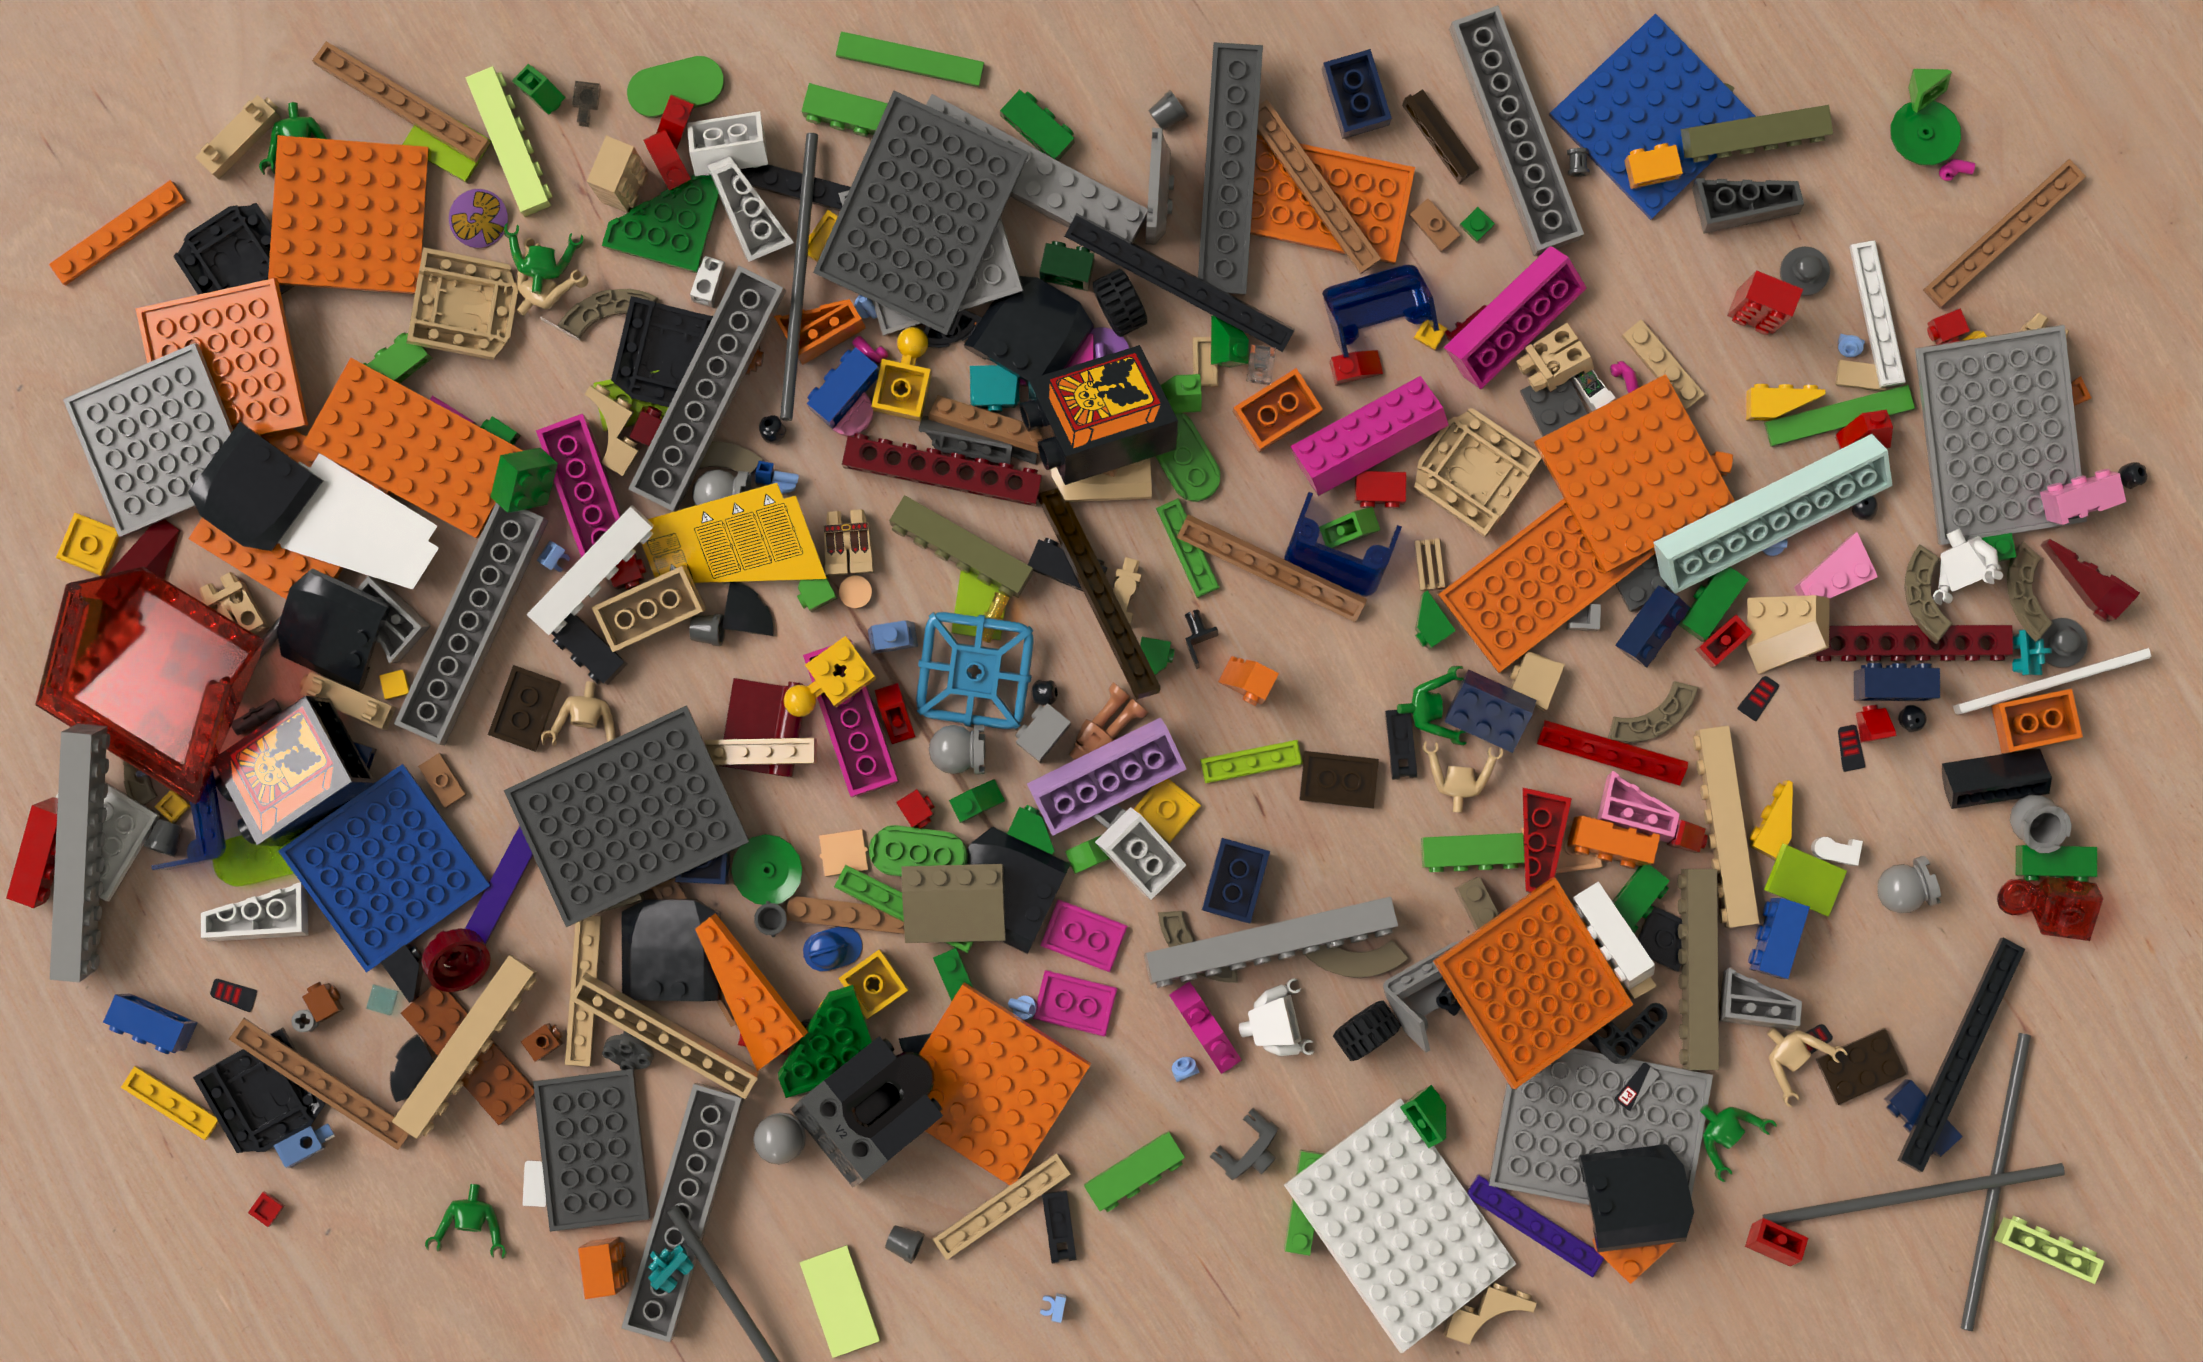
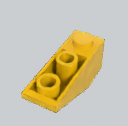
M1754 384V387H1751L1746 392V421H1771L1821 398L1825 395V389H1818L1817 385H1804L1803 389H1793L1791 384L1778 385V388H1769V384Z
M1789 780L1783 781L1782 784H1777L1772 793V796L1775 797L1771 805L1767 804L1760 816L1763 818L1760 826H1755L1749 836V840H1751L1749 847L1773 860H1776L1782 844L1788 845L1792 838L1793 782Z

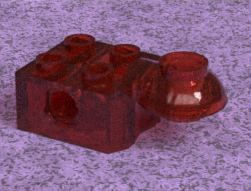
M2048 876L2039 885H2033L2030 881L2024 879L2008 880L2001 886L1997 895L1999 908L2007 914L2022 915L2029 911L2032 912L2042 935L2085 941L2091 940L2104 899L2096 883Z

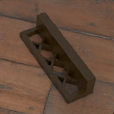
M1423 89L1413 96L1410 94L1404 98L1402 106L1458 184L1479 170V166Z

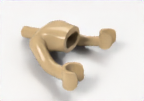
M528 238L524 242L526 249L523 255L524 259L528 254L529 246L534 245L532 238ZM574 270L571 273V278L560 285H557L551 279H543L542 293L535 294L532 293L533 278L528 279V276L518 271L517 288L525 300L518 307L517 312L525 316L533 305L545 310L549 309L574 285L579 288L587 286L589 283L588 278L584 275L579 279L581 277L580 271Z
M586 682L584 696H570L566 699L551 730L542 733L541 741L543 745L548 737L553 738V746L557 744L556 736L565 724L569 714L571 715V725L584 728H596L598 720L602 716L607 742L616 738L614 722L608 703L594 698L595 682Z
M1427 742L1423 744V751L1429 756L1432 774L1438 791L1444 795L1454 797L1453 812L1462 813L1463 799L1478 796L1482 792L1492 774L1496 760L1500 759L1503 755V749H1499L1500 754L1498 757L1491 755V747L1488 749V759L1476 781L1474 768L1448 766L1447 774L1444 778L1437 756V742H1435V750L1433 752H1429L1426 749Z
M1774 1027L1767 1032V1035L1777 1044L1769 1055V1061L1775 1077L1784 1092L1783 1101L1788 1107H1792L1787 1102L1788 1097L1795 1096L1799 1100V1096L1796 1092L1792 1091L1781 1064L1792 1072L1796 1071L1811 1056L1806 1044L1831 1055L1837 1063H1840L1835 1057L1838 1051H1842L1847 1056V1052L1843 1047H1832L1820 1039L1799 1030L1794 1031L1785 1038Z

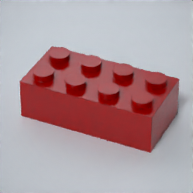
M1756 270L1737 289L1727 316L1731 317L1732 321L1742 326L1748 324L1755 327V331L1761 334H1773L1793 317L1803 289Z

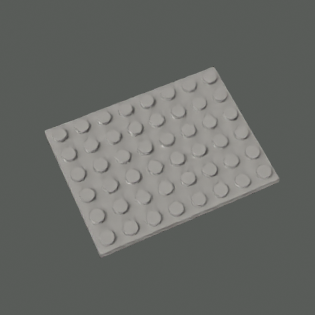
M2065 325L1915 348L1938 544H1950L1946 534L1960 528L1967 541L1977 536L1984 538L2063 526L2047 521L2040 492L2048 490V485L2055 483L2066 485L2072 483V478L2082 476ZM2079 516L2069 518V523L2064 525L2087 522V517L2079 518Z
M1572 1048L1518 1088L1512 1089L1507 1082L1489 1177V1186L1589 1205L1585 1182H1583L1579 1155L1667 1144L1684 1165L1692 1197L1706 1119L1700 1112V1109L1704 1105H1708L1713 1075L1646 1062L1659 1073V1076L1635 1106L1628 1111L1615 1100V1097L1644 1061L1628 1059L1622 1064H1614L1602 1053Z

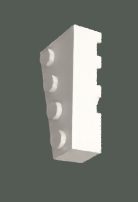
M731 157L707 166L748 262L794 243Z
M301 882L287 888L273 890L261 896H254L235 904L231 903L201 913V938L209 942L308 936V892Z
M1599 882L1573 897V907L1579 917L1584 919L1590 935L1601 946L1599 949L1607 961L1611 962L1615 968V974L1628 990L1654 975L1655 964Z

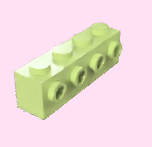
M2013 1216L2012 1219L2003 1217L1994 1238L1995 1241L2087 1282L2096 1283L2105 1262L2096 1257L2097 1252L2086 1247H2082L2081 1250L2072 1247L2074 1242L2059 1236L2058 1240L2049 1237L2051 1232L2036 1226L2035 1230L2026 1226L2027 1221Z

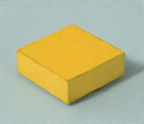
M1426 316L1413 339L1435 351L1448 328Z
M404 669L379 675L385 700L408 694L410 689Z
M171 789L154 807L166 819L175 824L191 805L175 789Z

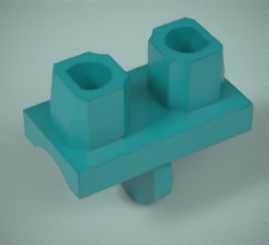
M2019 630V634L2013 636V649H2021V658L2013 660V672L2022 673V675H2043L2042 664H2045V654H2051L2052 648H2044V639H2039L2035 642L2025 630Z
M678 1244L672 1252L667 1248L660 1254L653 1250L650 1256L654 1261L648 1266L653 1272L648 1276V1279L651 1281L650 1285L655 1290L661 1288L670 1293L678 1283L671 1274L678 1269L682 1274L686 1275L694 1267L685 1248Z

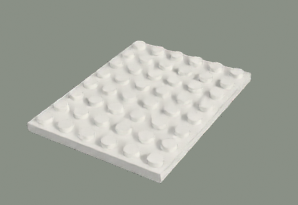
M1401 1098L1285 1183L1284 1186L1398 1351L1404 1353L1515 1266L1516 1263L1435 1146L1427 1147L1400 1107L1404 1102Z

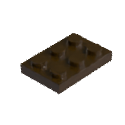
M513 665L488 735L536 752L561 682Z
M1304 751L1299 801L1374 809L1379 759Z
M1885 1028L1842 1046L1846 1050L1847 1056L1842 1051H1838L1835 1057L1840 1063L1835 1062L1829 1054L1816 1058L1836 1105H1840L1906 1075Z

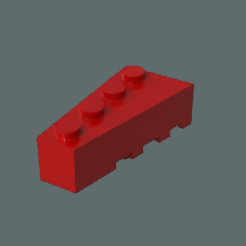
M1523 788L1526 892L1531 893L1549 879L1555 878L1572 798Z
M52 797L31 806L6 899L31 908L45 904L49 899L50 888L55 875L58 798Z

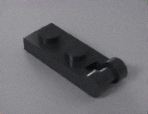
M1397 710L1385 711L1392 780H1399L1400 777L1404 776L1417 778L1411 713L1399 714ZM1407 759L1408 766L1399 767L1398 760Z
M1067 1190L1043 1193L1042 1198L1052 1264L1059 1263V1260L1064 1259L1075 1261L1077 1258ZM1057 1243H1067V1249H1057Z

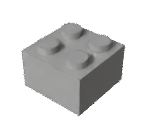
M1048 703L1045 707L1039 705L1031 715L1034 719L1029 726L1024 724L1015 735L1018 738L1016 741L1017 745L1039 763H1041L1071 726V722Z

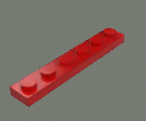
M1544 720L1537 739L1538 745L1678 786L1681 785L1688 769L1687 761Z

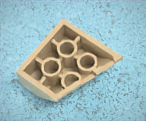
M1818 595L1748 598L1747 626L1753 633L1747 638V649L1758 674H1763L1777 666L1781 667L1795 659L1804 658L1829 648L1830 598Z

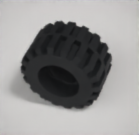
M1119 268L1093 281V291L1115 334L1122 337L1147 324V315L1129 277L1123 270Z
M1384 1000L1377 1001L1340 1026L1335 1031L1333 1038L1350 1061H1356L1394 1036L1399 1031L1401 1024Z

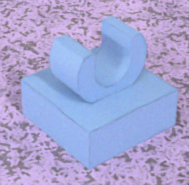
M550 540L537 561L550 570L554 568L562 572L563 569L557 565V561L560 558L569 561L570 557L564 553L565 549Z
M1056 1293L1055 1300L1049 1295L1043 1296L1044 1301L1051 1303V1308L1049 1310L1041 1309L1040 1313L1044 1316L1052 1314L1051 1321L1061 1323L1066 1295Z

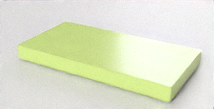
M848 1245L801 1261L800 1266L832 1358L879 1342L880 1337Z

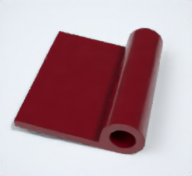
M733 678L723 740L799 738L803 717L793 716L786 710L784 696L792 686L803 684L788 681V686H780ZM795 764L719 766L793 778Z

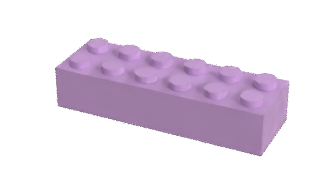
M1160 717L1027 783L1053 836L1186 770V767L1166 725Z

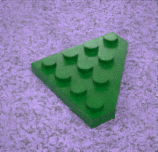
M694 174L691 176V180L671 190L667 189L657 197L634 207L623 216L609 221L602 247L697 273L720 196L711 174L695 176Z
M853 985L828 992L806 1027L808 1033L798 1040L779 1070L778 1078L785 1098L813 1090L873 1042Z

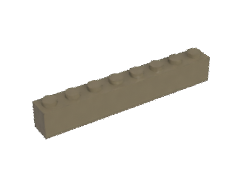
M1681 869V874L1678 875L1677 879L1678 888L1681 889V899L1678 900V912L1681 914L1682 924L1678 926V936L1681 939L1682 949H1679L1678 960L1682 964V974L1678 978L1679 988L1682 989V999L1679 1000V1012L1682 1014V1024L1679 1026V1037L1682 1039L1679 1061L1680 1064H1683V1069L1719 1070L1717 869Z

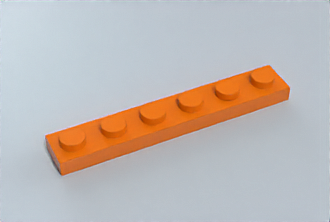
M169 180L52 261L49 266L61 283L66 286L187 201L175 184Z

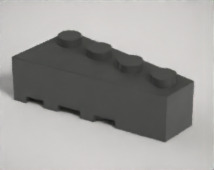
M1696 178L1692 187L1703 234L1800 214L1804 206L1798 181L1766 180L1765 182H1756L1744 179L1742 181H1727V179L1705 180V178Z

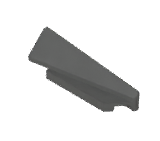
M923 416L919 425V431L925 432L931 438L932 446L941 452L958 453L966 457L982 458L996 463L1010 464L1012 457L1032 464H1036L1038 453L929 420V416Z

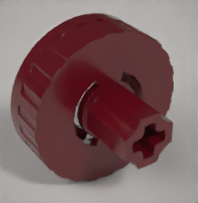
M458 928L438 933L435 939L425 948L421 963L433 987L444 992H457L473 986L482 979L488 971L491 957L479 934L470 929Z

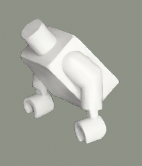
M1960 528L1946 534L1952 548L1941 553L1939 590L1934 592L1933 600L1939 605H1942V599L1949 604L1953 600V596L1948 593L1950 590L1952 592L1981 579L1989 584H1994V579L2001 580L2003 573L1999 571L2002 568L1998 562L1997 550L1979 536L1966 541Z
M1295 978L1287 981L1285 986L1279 985L1266 990L1254 1002V1009L1248 1011L1250 1021L1239 1024V1032L1243 1038L1253 1036L1256 1046H1263L1265 1051L1278 1056L1298 1055L1300 1052L1306 1055L1314 1053L1313 1050L1305 1051L1304 1049L1306 1043H1313V1041L1309 1039L1301 1040L1291 995L1287 996V993L1293 995L1301 990L1300 988L1293 991L1290 988V983L1297 981Z

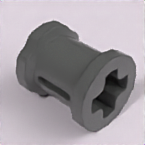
M1573 148L1567 150V155L1570 157L1568 176L1581 177L1590 174V170L1587 169L1589 149Z

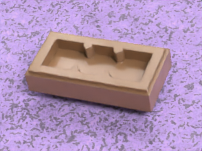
M1426 199L1409 214L1410 218L1440 252L1460 236L1429 199Z
M441 753L436 754L418 766L444 808L449 807L467 795Z

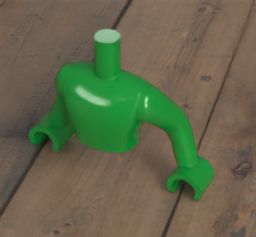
M296 102L288 103L289 118L276 121L273 125L267 159H263L259 164L263 175H265V169L271 166L272 172L275 174L276 166L274 164L276 161L278 135L310 138L312 132L315 138L327 139L314 118L299 117L298 103Z
M508 223L504 226V235L509 238L513 261L520 273L533 278L532 293L535 294L542 293L543 279L560 277L568 267L575 250L580 248L583 243L582 234L580 242L574 243L571 240V233L568 238V246L557 264L555 250L543 246H529L528 254L524 259L517 238L519 226H516L514 233L507 231Z
M1451 666L1447 674L1413 689L1412 703L1398 704L1397 712L1399 714L1412 713L1415 727L1422 731L1449 738L1455 745H1465L1467 742L1459 741V735L1466 733L1465 731H1453L1430 723L1442 718L1443 701L1440 693L1428 691L1437 689L1453 680L1462 681L1464 679L1456 676V671L1463 669V666Z
M1707 1104L1704 1105L1700 1112L1710 1122L1704 1131L1703 1139L1706 1152L1716 1168L1714 1172L1715 1177L1725 1182L1720 1176L1721 1171L1726 1170L1732 1175V1171L1724 1166L1715 1142L1723 1145L1726 1149H1730L1745 1133L1738 1119L1759 1127L1767 1135L1770 1134L1765 1130V1125L1770 1122L1771 1125L1777 1127V1124L1773 1120L1761 1119L1736 1107H1728L1716 1114Z
M470 1184L468 1199L451 1202L434 1237L428 1238L425 1242V1247L428 1251L432 1242L438 1243L437 1252L441 1250V1241L453 1219H455V1229L469 1232H481L485 1220H487L493 1244L490 1250L491 1256L494 1258L495 1251L502 1249V1259L506 1257L507 1251L501 1243V1233L495 1211L490 1204L478 1201L480 1185Z

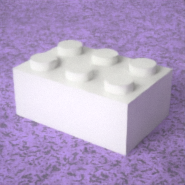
M760 111L687 123L689 153L695 176L710 175L707 166L727 157H731L739 169L768 165L765 132Z
M1131 807L1095 841L1137 889L1150 900L1186 866L1182 859L1143 816Z

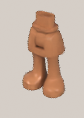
M1113 682L1109 687L1110 699L1092 721L1085 720L1077 735V742L1074 743L1076 747L1069 755L1076 760L1114 741L1120 731L1134 718L1143 719L1149 712L1132 698L1114 722L1106 730L1102 728L1111 716L1130 698L1129 694Z

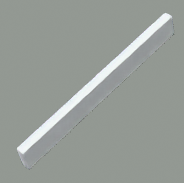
M2149 648L1957 704L1953 706V709L1957 715L2149 659L2151 653Z

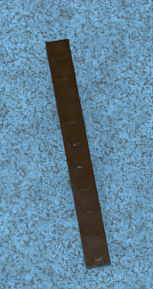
M1058 488L1039 493L1038 500L1136 700L1160 693L1161 687L1069 501L1063 499Z

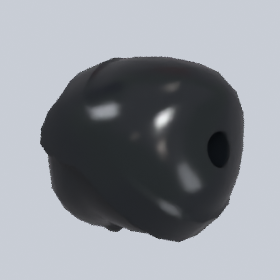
M771 415L762 418L759 424V431L767 443L774 444L784 438L786 428L778 416Z
M2139 462L2128 463L2118 471L2122 485L2128 489L2143 485L2148 478L2146 467Z
M1874 496L1863 499L1852 506L1853 515L1859 520L1869 521L1873 519L1878 510V503Z
M1038 680L1032 686L1031 692L1034 703L1043 706L1047 703L1051 705L1056 701L1058 690L1054 681Z
M1907 705L1899 713L1898 721L1909 732H1916L1924 728L1927 717L1921 708L1915 705Z

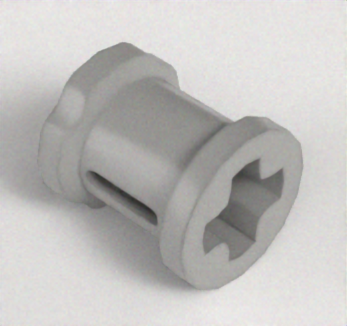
M309 1009L295 1012L291 1020L293 1028L298 1032L313 1031L319 1025V1022L316 1023ZM304 1017L310 1019V1024L305 1025L304 1022H301V1019Z

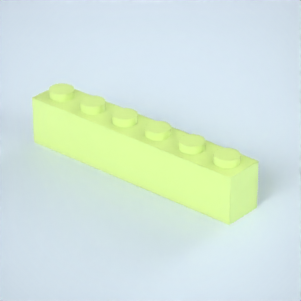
M492 66L465 77L522 215L526 217L552 206L549 198L553 197L547 183L543 185L540 176L544 175L538 161L534 162L531 156L534 153L532 144L529 139L525 140L522 131L525 130L520 116L515 117L512 110L516 108L511 94L506 95L503 88L507 84L502 72L497 73Z

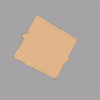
M862 829L819 836L822 853L820 858L823 860L825 876L841 874L845 865L857 871L868 870L866 858L868 848L864 844Z

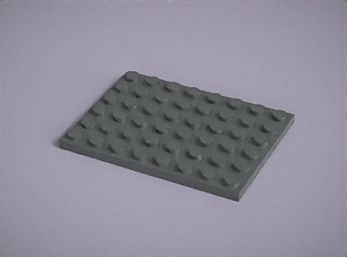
M893 91L813 273L948 335L1030 153L897 91Z
M687 705L504 790L566 927L574 925L750 842Z

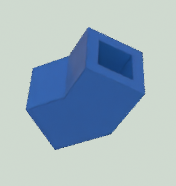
M758 461L755 474L756 484L764 486L771 484L774 463Z

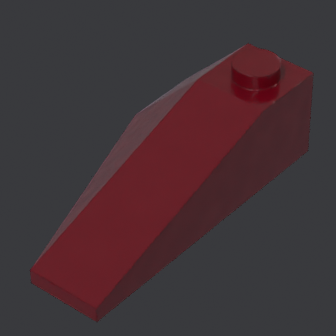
M166 519L151 525L110 570L94 594L119 612L142 625L157 604L160 587L165 580V572L169 560L173 556L181 530Z
M2048 539L2041 543L2040 546L2087 607L2094 611L2093 615L2103 622L2116 620L2140 594V592L2112 574L2110 577L2102 575L2097 565L2086 561H2078L2079 556L2057 542Z

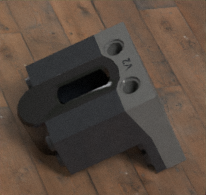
M880 1036L790 1109L852 1188L866 1180L943 1116L940 1112L942 1110L940 1104L934 1098L930 1100L927 1096L933 1089L935 1081L934 1072L929 1062L914 1052H902L895 1056L893 1054L895 1049L886 1038L882 1040Z

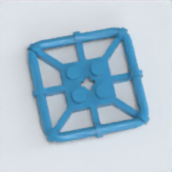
M948 612L931 613L925 627L922 658L918 662L920 673L916 697L918 709L916 711L920 716L924 715L931 719L964 723V726L971 727V724L1000 729H1017L1020 727L1025 711L1028 683L1031 682L1032 678L1030 667L1034 644L1032 632L1034 630L1030 626L1027 627L1018 622L985 618V615L976 617ZM942 622L977 626L975 646L957 643ZM935 628L938 629L952 648L950 664L931 660ZM984 628L1019 633L999 649L981 647ZM1024 639L1020 673L1000 671L1002 655ZM973 665H977L978 669L982 671V674H977L976 678L972 677L971 672H968V668H972ZM930 669L949 671L947 688L926 702ZM999 679L1018 681L1014 715L997 694ZM949 694L968 696L966 714L931 708ZM974 698L991 699L1007 720L973 715Z

